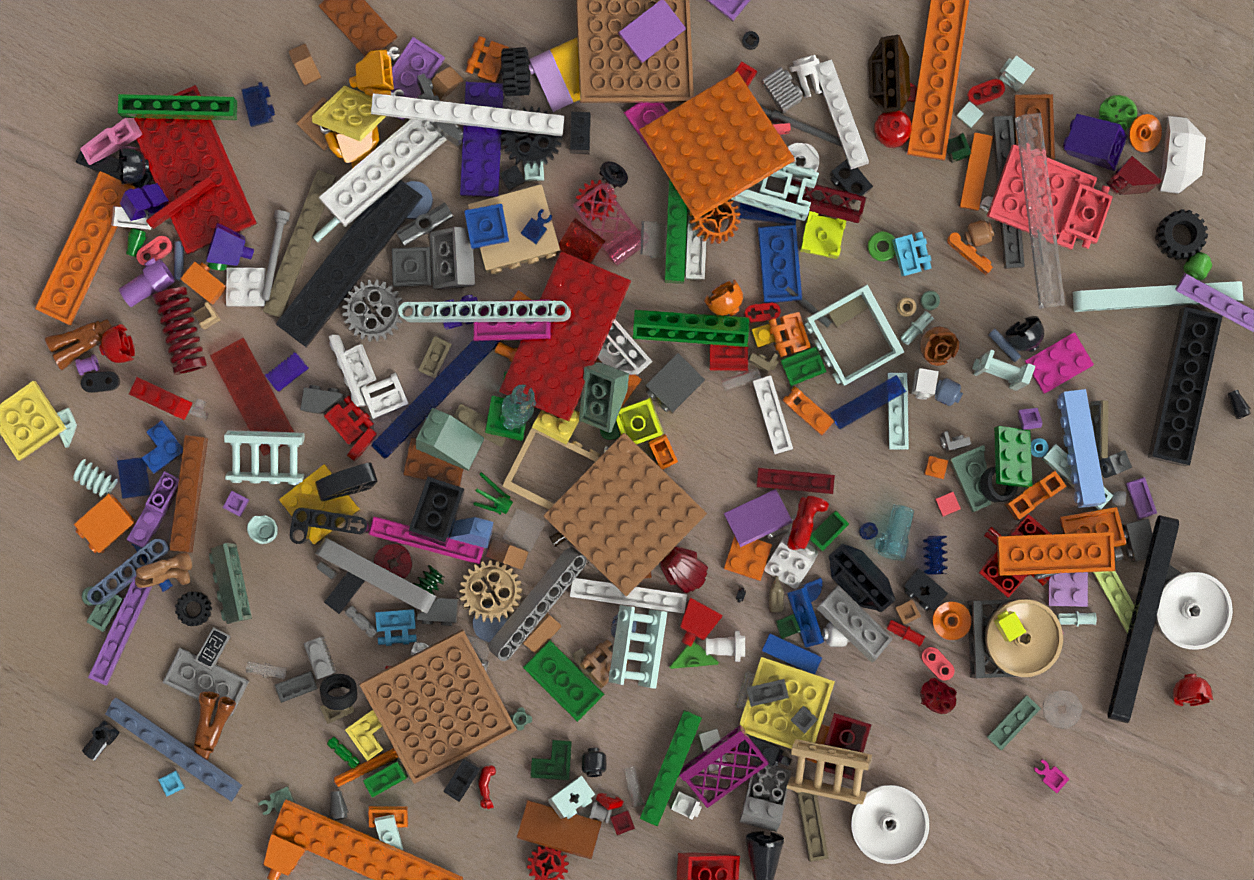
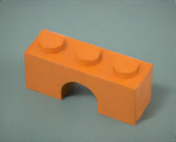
M1052 471L1034 483L1032 487L1027 488L1011 499L1005 506L1014 519L1019 520L1034 510L1037 505L1064 489L1066 485L1058 473Z

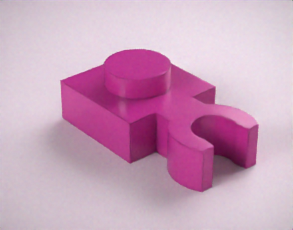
M1041 759L1040 762L1043 763L1044 768L1038 770V768L1034 767L1033 769L1036 773L1044 775L1041 781L1055 793H1058L1068 782L1069 778L1055 766L1049 769L1048 763Z

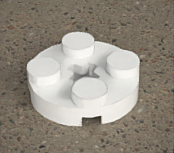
M794 143L788 146V149L795 158V161L792 163L796 164V158H804V166L799 165L797 167L811 168L817 172L819 155L814 147L806 143ZM792 176V179L795 178V179H798V180H803V179H800V178H797V177H793V176Z

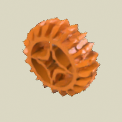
M734 200L726 201L720 205L726 212H721L716 207L704 217H699L696 220L691 219L689 223L695 224L692 231L696 229L699 231L696 237L703 235L702 241L705 242L709 238L710 244L714 243L715 240L717 244H720L722 240L726 242L728 241V236L732 238L734 236L733 231H738L739 229L736 225L741 222L739 219H736V217L740 216V213H735L734 211L738 206L732 207L731 205ZM714 215L715 217H718L720 219L716 221L715 219L709 218ZM729 219L726 230L720 232L721 222ZM703 224L710 225L714 232L706 229Z

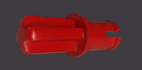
M890 620L887 625V630L902 637V640L906 639L919 647L924 641L925 636L910 629V626L906 627L894 620Z

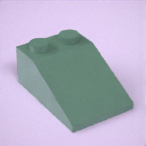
M597 362L592 366L589 365L584 368L583 379L585 383L581 396L579 421L606 432H612L627 393L629 373Z
M432 408L416 438V449L469 471L484 441V437L451 415Z

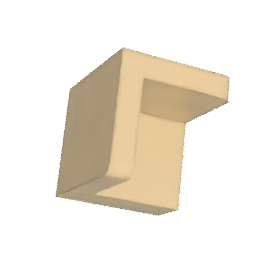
M208 301L204 303V307L194 312L200 327L204 330L221 320L212 304Z

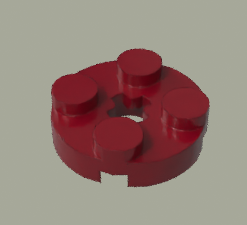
M399 544L385 545L378 550L374 557L375 564L403 579L412 570V557L409 551ZM395 557L398 566L390 568L388 560H392Z

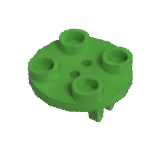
M1113 95L1106 98L1099 109V119L1120 124L1124 131L1130 128L1138 115L1135 103L1122 95Z

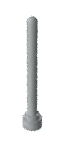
M275 210L274 213L276 228L262 294L264 301H268L270 298L283 227L290 217V213L286 211Z

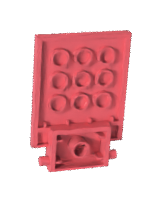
M1013 144L987 217L1070 250L1073 249L1075 240L1078 238L1083 240L1082 247L1089 249L1091 243L1097 244L1113 196L1108 194L1110 189L1108 186L1103 185L1101 191L1094 189L1097 177Z

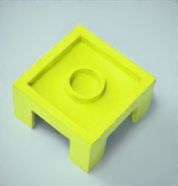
M809 211L800 252L838 259L846 220L818 216L819 213Z

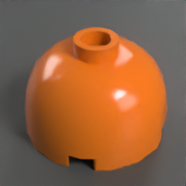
M733 280V283L727 281L712 291L713 296L709 298L707 295L704 300L714 314L720 316L729 314L732 316L739 311L738 307L743 301V292L736 280Z

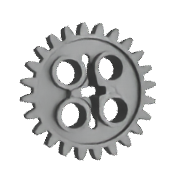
M368 280V285L366 286L363 282H360L361 288L354 286L356 292L349 291L348 293L351 298H344L348 305L342 306V308L347 310L342 315L348 317L344 322L345 324L351 323L348 329L350 331L356 329L354 335L357 336L361 333L362 340L366 336H368L369 342L372 341L373 337L379 342L380 336L386 340V334L389 333L393 336L392 329L399 330L396 324L403 323L399 319L400 315L398 312L399 303L403 299L396 298L399 292L395 291L392 293L393 286L391 285L386 288V282H383L381 286L378 280L375 281L374 285ZM373 293L380 294V299L377 302H372L370 299ZM363 297H366L369 303L374 308H377L376 312L384 320V324H381L373 313L369 314L371 310L363 301ZM360 304L364 305L365 311L357 314L355 312L356 307ZM385 308H391L392 310L389 317H383L382 311ZM371 319L377 322L376 327L373 329L367 327V323Z

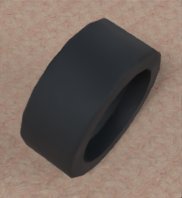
M993 466L986 469L980 479V488L983 495L994 503L1012 499L1017 493L1018 486L1006 485L1005 493L998 495L992 487V478L996 473V467Z
M334 674L328 676L320 685L321 701L329 709L344 710L352 706L357 700V685L355 680L349 675ZM335 688H347L350 690L343 696H331L328 694L329 691Z

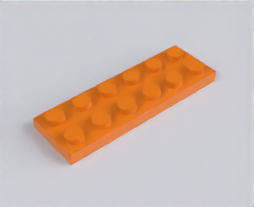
M1114 532L997 536L998 575L1115 571Z

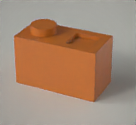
M194 261L181 277V280L214 305L226 290V286L209 273L210 268L203 262L198 264Z

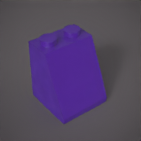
M1076 114L1075 119L1070 124L1071 131L1069 136L1064 140L1063 147L1066 153L1086 162L1115 171L1128 137L1121 125Z

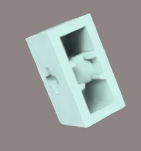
M580 776L549 798L548 802L560 819L565 817L569 819L577 813L576 809L582 805L584 808L592 802L591 798L595 794L584 778ZM574 795L576 798L574 802L570 803L569 799Z

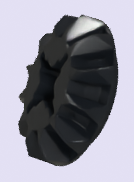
M608 161L601 165L599 174L603 176V181L608 182V185L612 184L614 188L617 186L622 188L627 183L628 175L619 164Z

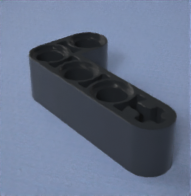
M298 508L292 516L289 536L293 543L304 544L309 539L311 527L363 535L369 530V522L365 518ZM302 511L307 513V519L304 522H300L298 519V514ZM321 514L326 516V523L323 525H319L317 522V517ZM340 517L345 519V526L343 528H338L336 525V520ZM350 518H352L351 523L358 524L361 520V524H364V528H361L360 531H358L357 527L350 526ZM298 530L304 533V538L301 541L295 539V533Z

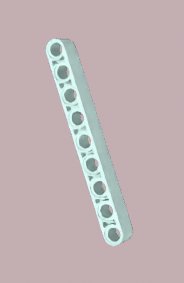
M1241 281L1205 283L1238 302L1244 301ZM1177 285L1072 292L1074 312L1201 304L1175 290Z
M563 301L404 302L398 309L400 317L407 322H563L568 320L571 315L570 308ZM504 307L508 308L507 314L500 316V310ZM523 307L527 308L526 314L519 316V310ZM541 307H545L546 313L539 316L537 314L538 310ZM565 307V313L560 316L557 315L558 308ZM408 308H412V314L405 316V311ZM431 308V314L424 316L425 309ZM450 308V314L443 316L444 309ZM464 308L470 309L467 316H462L461 314ZM489 308L488 314L481 316V310Z

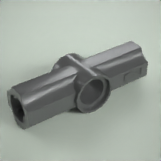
M444 202L426 214L419 215L416 220L397 230L396 233L403 245L406 246L453 218V215ZM427 220L430 222V225L423 229L419 226L420 222Z

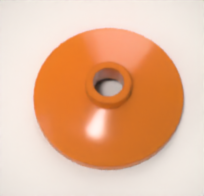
M1142 114L1132 122L1129 129V141L1135 150L1139 152L1152 151L1161 140L1162 127L1155 116Z
M946 602L941 604L934 612L933 627L942 638L957 640L968 633L971 627V615L964 605L958 602ZM949 617H953L955 620L951 625L948 623Z

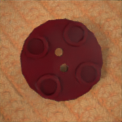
M931 678L921 687V704L938 714H947L956 706V690L938 681L936 678Z

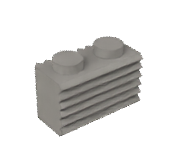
M780 67L763 78L761 83L783 114L802 101L801 95L803 93L798 85L794 86L791 82L792 77L790 73Z
M324 637L304 643L317 680L334 674L337 671L335 666H333V659L329 655V648H326L327 645L325 644Z

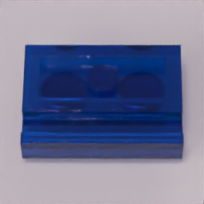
M142 458L117 460L122 499L151 495L147 466Z

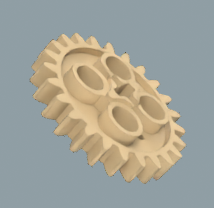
M489 560L486 566L482 561L480 568L476 564L474 565V572L468 569L470 576H463L466 582L460 583V587L464 589L459 590L460 595L465 596L460 599L461 602H466L464 609L470 608L469 615L474 612L476 613V620L482 616L483 622H485L486 618H489L491 623L493 618H497L498 622H500V616L503 615L507 619V612L513 614L514 610L512 607H519L516 601H521V596L517 594L522 593V589L517 587L521 585V581H515L518 575H511L513 569L506 570L507 564L499 567V561L492 565L491 560ZM496 575L499 577V580L491 582L489 578ZM481 578H485L491 591L494 590V596L500 602V606L496 604L492 594L488 593L487 586ZM475 585L483 587L480 592L472 590ZM506 591L509 593V596L501 598L499 593ZM485 601L493 603L490 608H485L482 604Z

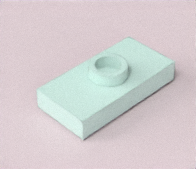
M394 814L375 818L374 822L379 840L403 850Z

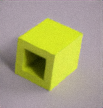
M1005 610L997 615L998 618L994 620L1002 637L1007 642H1011L1026 633L1022 623L1013 611L1008 612Z

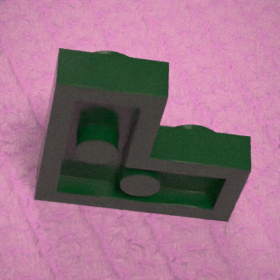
M552 740L551 759L532 758L531 778L569 780L572 741Z

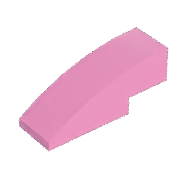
M124 118L112 128H106L82 146L80 150L88 164L91 165L121 149L120 146L128 145L140 137L142 132L134 118Z

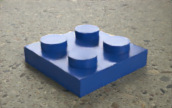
M502 204L464 211L471 249L509 242Z

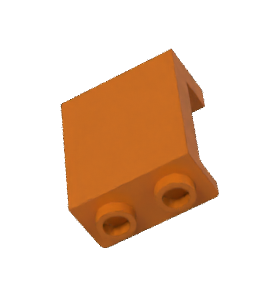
M108 494L74 525L77 528L75 530L82 539L85 537L88 540L89 548L94 553L103 554L108 546L129 528L135 526L136 520L113 494Z

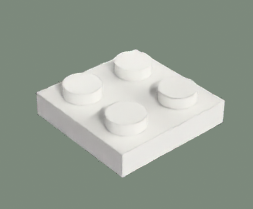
M227 268L226 306L265 307L266 301L262 299L266 278V268Z

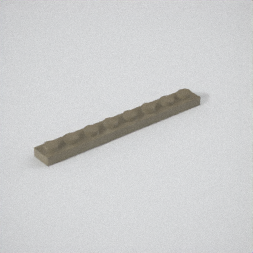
M317 170L272 286L270 298L266 302L263 312L281 318L284 314L325 208L319 197L334 185L336 176Z

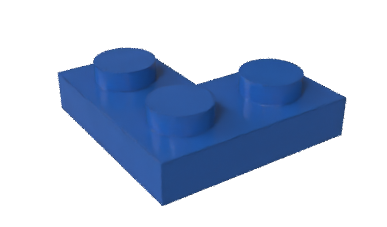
M160 421L146 431L157 447L142 457V460L151 472L155 474L183 454V447L163 421Z

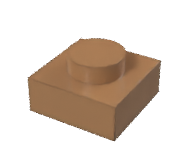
M913 599L895 607L903 625L921 617Z

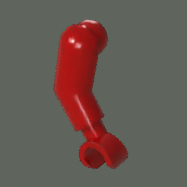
M493 765L483 767L478 780L480 795L483 797V800L480 801V806L484 809L494 808L492 801L489 799L490 791L488 788L491 776L496 774V769Z

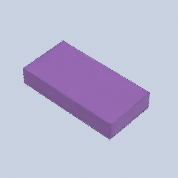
M1145 477L1125 483L1137 519L1157 514Z

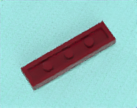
M758 468L756 487L833 494L835 475Z

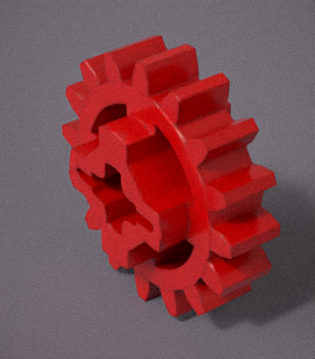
M591 180L590 186L584 183L585 189L579 188L581 195L576 196V199L580 200V202L576 203V206L582 207L579 213L585 212V219L591 216L592 222L596 218H599L601 222L602 216L608 219V212H615L612 206H617V202L613 201L617 198V195L611 194L614 188L608 189L607 182L604 186L601 185V180L597 184ZM595 189L590 195L587 194L590 190ZM602 190L607 193L609 199L602 195ZM598 193L599 200L602 202H598L595 208L594 201L592 200H595ZM584 203L590 205L591 212L585 207ZM602 207H607L603 212L598 213Z
M540 845L537 847L538 852L534 850L531 852L534 857H528V861L532 862V864L527 865V868L532 869L529 876L535 875L534 880L565 879L562 873H568V869L564 868L569 865V861H564L567 854L561 855L562 851L546 846L542 849ZM548 852V856L538 858L540 854ZM555 855L559 857L561 865L559 863H556L554 859ZM551 857V865L553 867H550L547 873H545L546 869L543 863H547V860ZM535 865L540 867L542 875L537 872ZM552 872H559L556 876L548 878V875Z

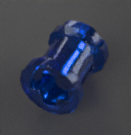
M865 523L859 529L860 536L865 540H871L877 536L878 528L874 523ZM871 526L873 534L866 536L867 533L864 532V528Z

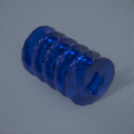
M928 536V538L923 540L924 543L928 544V546L923 547V550L929 552L923 555V558L929 559V561L924 563V566L929 567V569L924 570L925 574H947L943 570L948 569V566L943 565V563L948 561V558L942 557V555L948 553L947 550L942 549V547L947 546V543L942 541L947 536Z

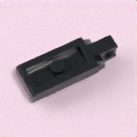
M748 735L769 761V765L778 767L779 763L786 766L790 765L792 759L782 755L784 750ZM746 740L739 743V751L749 752V744ZM750 756V757L755 758V759H757V760H759V761H762L759 757Z

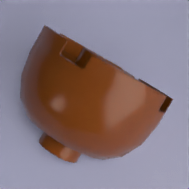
M932 327L922 335L920 340V351L931 365H945L948 363L947 360L951 357L954 358L959 350V340L946 327Z

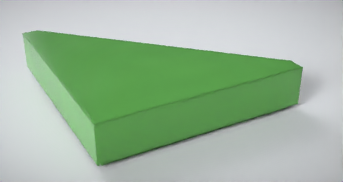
M694 642L691 647L686 646L669 667L671 669L718 665L719 662L710 654L706 655V651Z

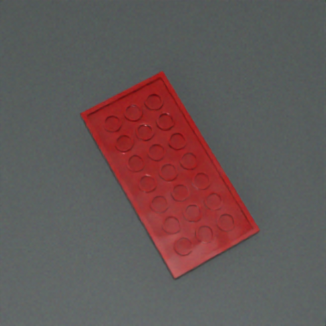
M194 85L174 94V96H201L198 87ZM134 118L142 132V135L136 140L144 154V158L149 160V169L155 183H158L169 200L167 205L206 177H210L216 184L206 193L171 216L186 254L209 246L217 223L236 232L243 231L257 224L212 120Z
M561 252L540 300L563 301L570 308L571 315L566 321L551 322V339L521 340L499 392L569 422L584 387V368L595 364L631 280ZM565 307L558 308L557 315H563Z

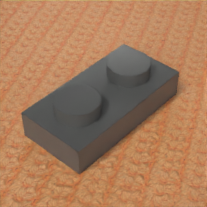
M785 679L747 687L751 707L789 698Z

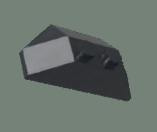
M842 543L828 556L832 579L860 607L883 612L896 600L888 577L862 550Z

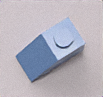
M476 517L455 520L450 539L488 548L494 522Z

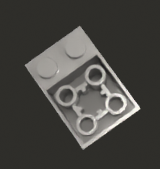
M754 761L753 766H758L760 762ZM767 765L750 777L739 822L777 832L782 820L788 791L787 784L792 771Z

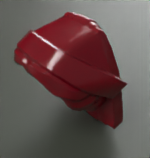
M675 546L659 563L670 585H677L683 593L687 594L690 591L693 592L699 589L706 581L708 566L697 558V552Z

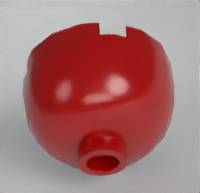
M902 111L882 113L874 124V134L877 141L887 148L903 146L909 140L912 132L911 120Z
M123 324L108 328L103 333L101 345H99L101 354L114 363H126L134 360L132 356H135L131 335H126L124 331H127V328Z
M1196 674L1184 675V678L1180 679L1174 686L1173 701L1177 706H1183L1185 702L1191 703L1190 706H1198L1210 703V700L1213 701L1211 686L1205 679L1196 677Z

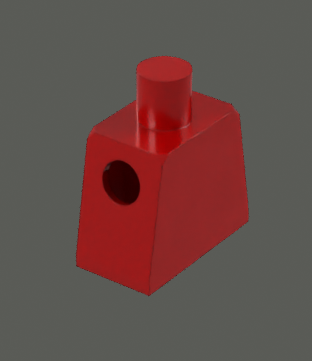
M690 598L679 627L686 632L681 642L691 647L696 638L704 641L723 615Z

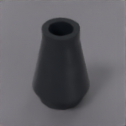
M1234 390L1227 394L1230 400L1232 415L1236 419H1241L1251 414V408L1239 390Z

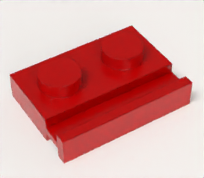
M710 344V371H748V347Z

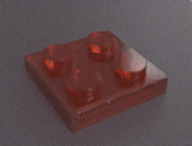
M575 218L558 245L564 253L592 264L606 241Z

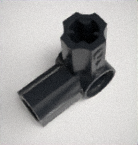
M104 720L92 731L93 737L85 745L82 752L88 758L96 761L105 748L117 738L120 732Z

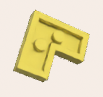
M541 410L532 428L567 445L579 423L580 412L574 410L568 422Z
M373 710L345 729L367 761L384 750L373 735L374 732L382 727Z

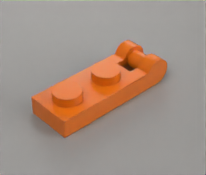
M954 232L947 238V244L985 276L993 268L990 265L991 261L985 256L980 257L975 253L977 250L972 245L963 243L958 233Z
M796 386L791 389V393L782 399L790 409L821 436L834 422L830 416ZM797 397L801 400L798 405L793 402Z

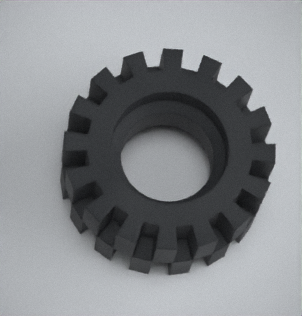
M187 592L181 595V598H178V603L175 604V614L178 615L177 618L182 621L181 623L187 626H198L206 622L208 617L211 616V601L203 593ZM192 601L199 603L201 607L200 613L194 617L190 616L186 610L187 605Z

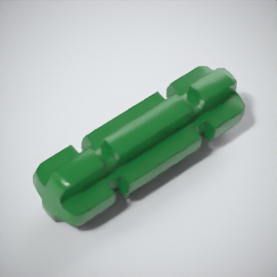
M332 737L327 742V745L334 749V752L343 761H347L352 769L360 763L359 759L355 756L353 757L352 753L343 744H339V740L335 737Z

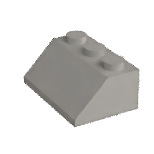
M452 227L430 232L433 289L474 286L473 249H471L468 228Z

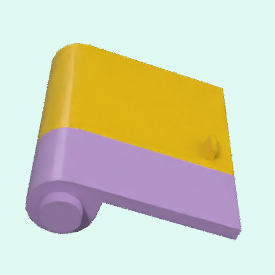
M577 37L529 59L531 75L535 73L552 112L580 100Z

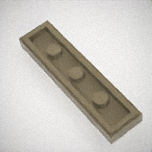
M797 792L809 862L829 859L818 796Z

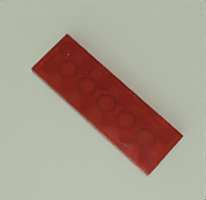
M244 337L210 355L250 431L295 433ZM261 444L259 446L264 457L270 454V446L268 444ZM280 444V446H278V449H280V448H282V447H284V446H286V445H285V444Z

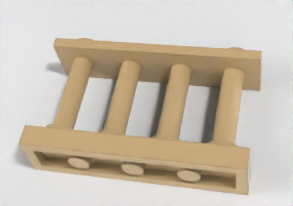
M795 739L791 755L798 757L795 777H790L787 789H791L794 792H805L843 800L855 805H863L867 792L860 791L863 770L868 771L872 760L871 754ZM806 758L817 761L814 781L803 779ZM825 762L836 765L833 785L822 783ZM844 766L855 768L853 789L841 787Z

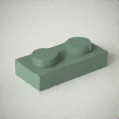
M116 594L106 603L96 605L86 622L104 632L124 598Z

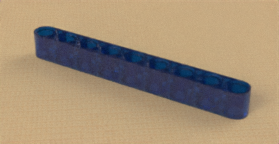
M473 340L372 443L371 447L384 460L388 458L428 417L431 409H436L502 340Z

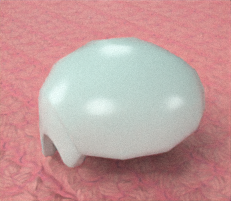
M267 515L254 516L247 524V532L254 542L267 544L276 538L278 526L275 520Z

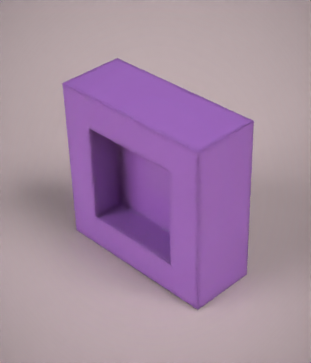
M1038 408L1019 410L1018 417L1023 430L1042 427L1043 423Z
M231 491L223 508L241 517L249 499Z

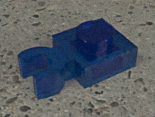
M543 209L538 212V219L534 220L531 218L520 233L535 245L538 244L547 231L544 224H548L552 220V215H549L547 219L541 217L544 213Z

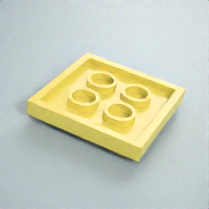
M343 86L312 116V122L361 142L386 116L371 114V96Z
M32 381L0 404V434L18 461L23 460L67 429L36 381Z

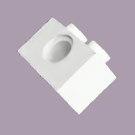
M922 368L916 370L911 394L916 395L915 398L923 400L933 396L936 390L939 371Z

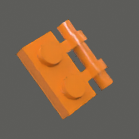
M479 36L477 42L473 45L474 50L471 58H468L466 63L468 66L465 72L473 74L475 68L479 69V78L496 83L502 69V49L509 47L491 41L489 47L484 46L486 39ZM480 53L486 54L483 63L478 62Z
M799 312L780 317L781 325H777L776 319L768 321L770 325L769 331L770 334H773L776 343L774 346L776 351L779 352L780 357L787 355L785 349L787 347L790 348L791 354L811 348ZM780 331H784L787 341L783 342Z

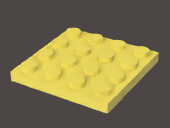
M761 657L752 686L785 679L789 698L751 707L748 697L740 721L741 726L745 729V733L792 749L795 739L816 743L835 681ZM803 706L818 718L805 734L791 721Z

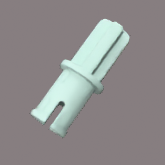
M924 311L901 336L902 342L909 345L934 320L933 316L929 312Z
M1076 611L1075 613H1058L1057 615L1061 625H1096L1097 622L1096 613H1079Z

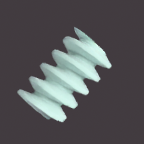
M86 459L82 460L75 470L73 480L76 482L80 480V485H86L88 490L93 488L94 494L99 493V497L104 498L114 489L118 479L111 482L112 475L105 478V471L98 474V466L92 470L93 463L90 462L86 466Z

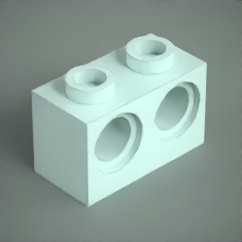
M1016 55L1013 60L1009 58L1000 70L1002 75L999 79L1018 92L1035 69Z

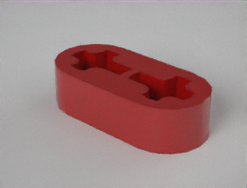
M776 303L755 304L746 308L744 316L749 318L750 323L766 322L777 319L781 314V309ZM770 307H773L774 310H777V313L774 314V317H771L769 313L764 314V311H768ZM751 309H754L755 312H761L760 315L755 316V319L748 316Z
M371 428L367 429L347 456L355 462L372 443L377 433Z

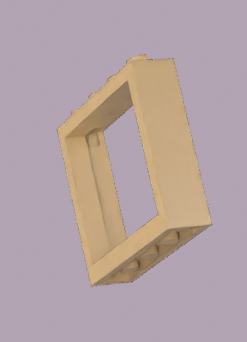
M531 428L502 487L549 510L554 503L512 483L535 434L538 433L594 461V463L600 458V453L592 449L588 452L582 449V444L574 440L566 445Z

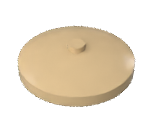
M1028 599L1014 600L1001 606L990 618L985 634L986 647L992 661L1004 672L1018 677H1032L1045 672L1056 662L1062 650L1063 631L1057 616L1044 604ZM1005 610L1015 612L1026 630V633L1011 642L1004 640L994 623V620L998 618L997 615Z

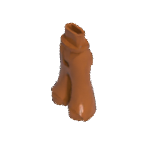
M108 319L102 322L97 320L63 334L48 336L45 338V341L52 353L70 343L79 341L52 355L62 371L78 356L100 344L103 333L112 326Z
M208 691L201 692L199 696L200 717L194 744L195 752L206 760L209 759L210 753L214 752L222 729L236 706V702L233 699L225 696L221 697L218 702L215 719L211 724L219 694Z

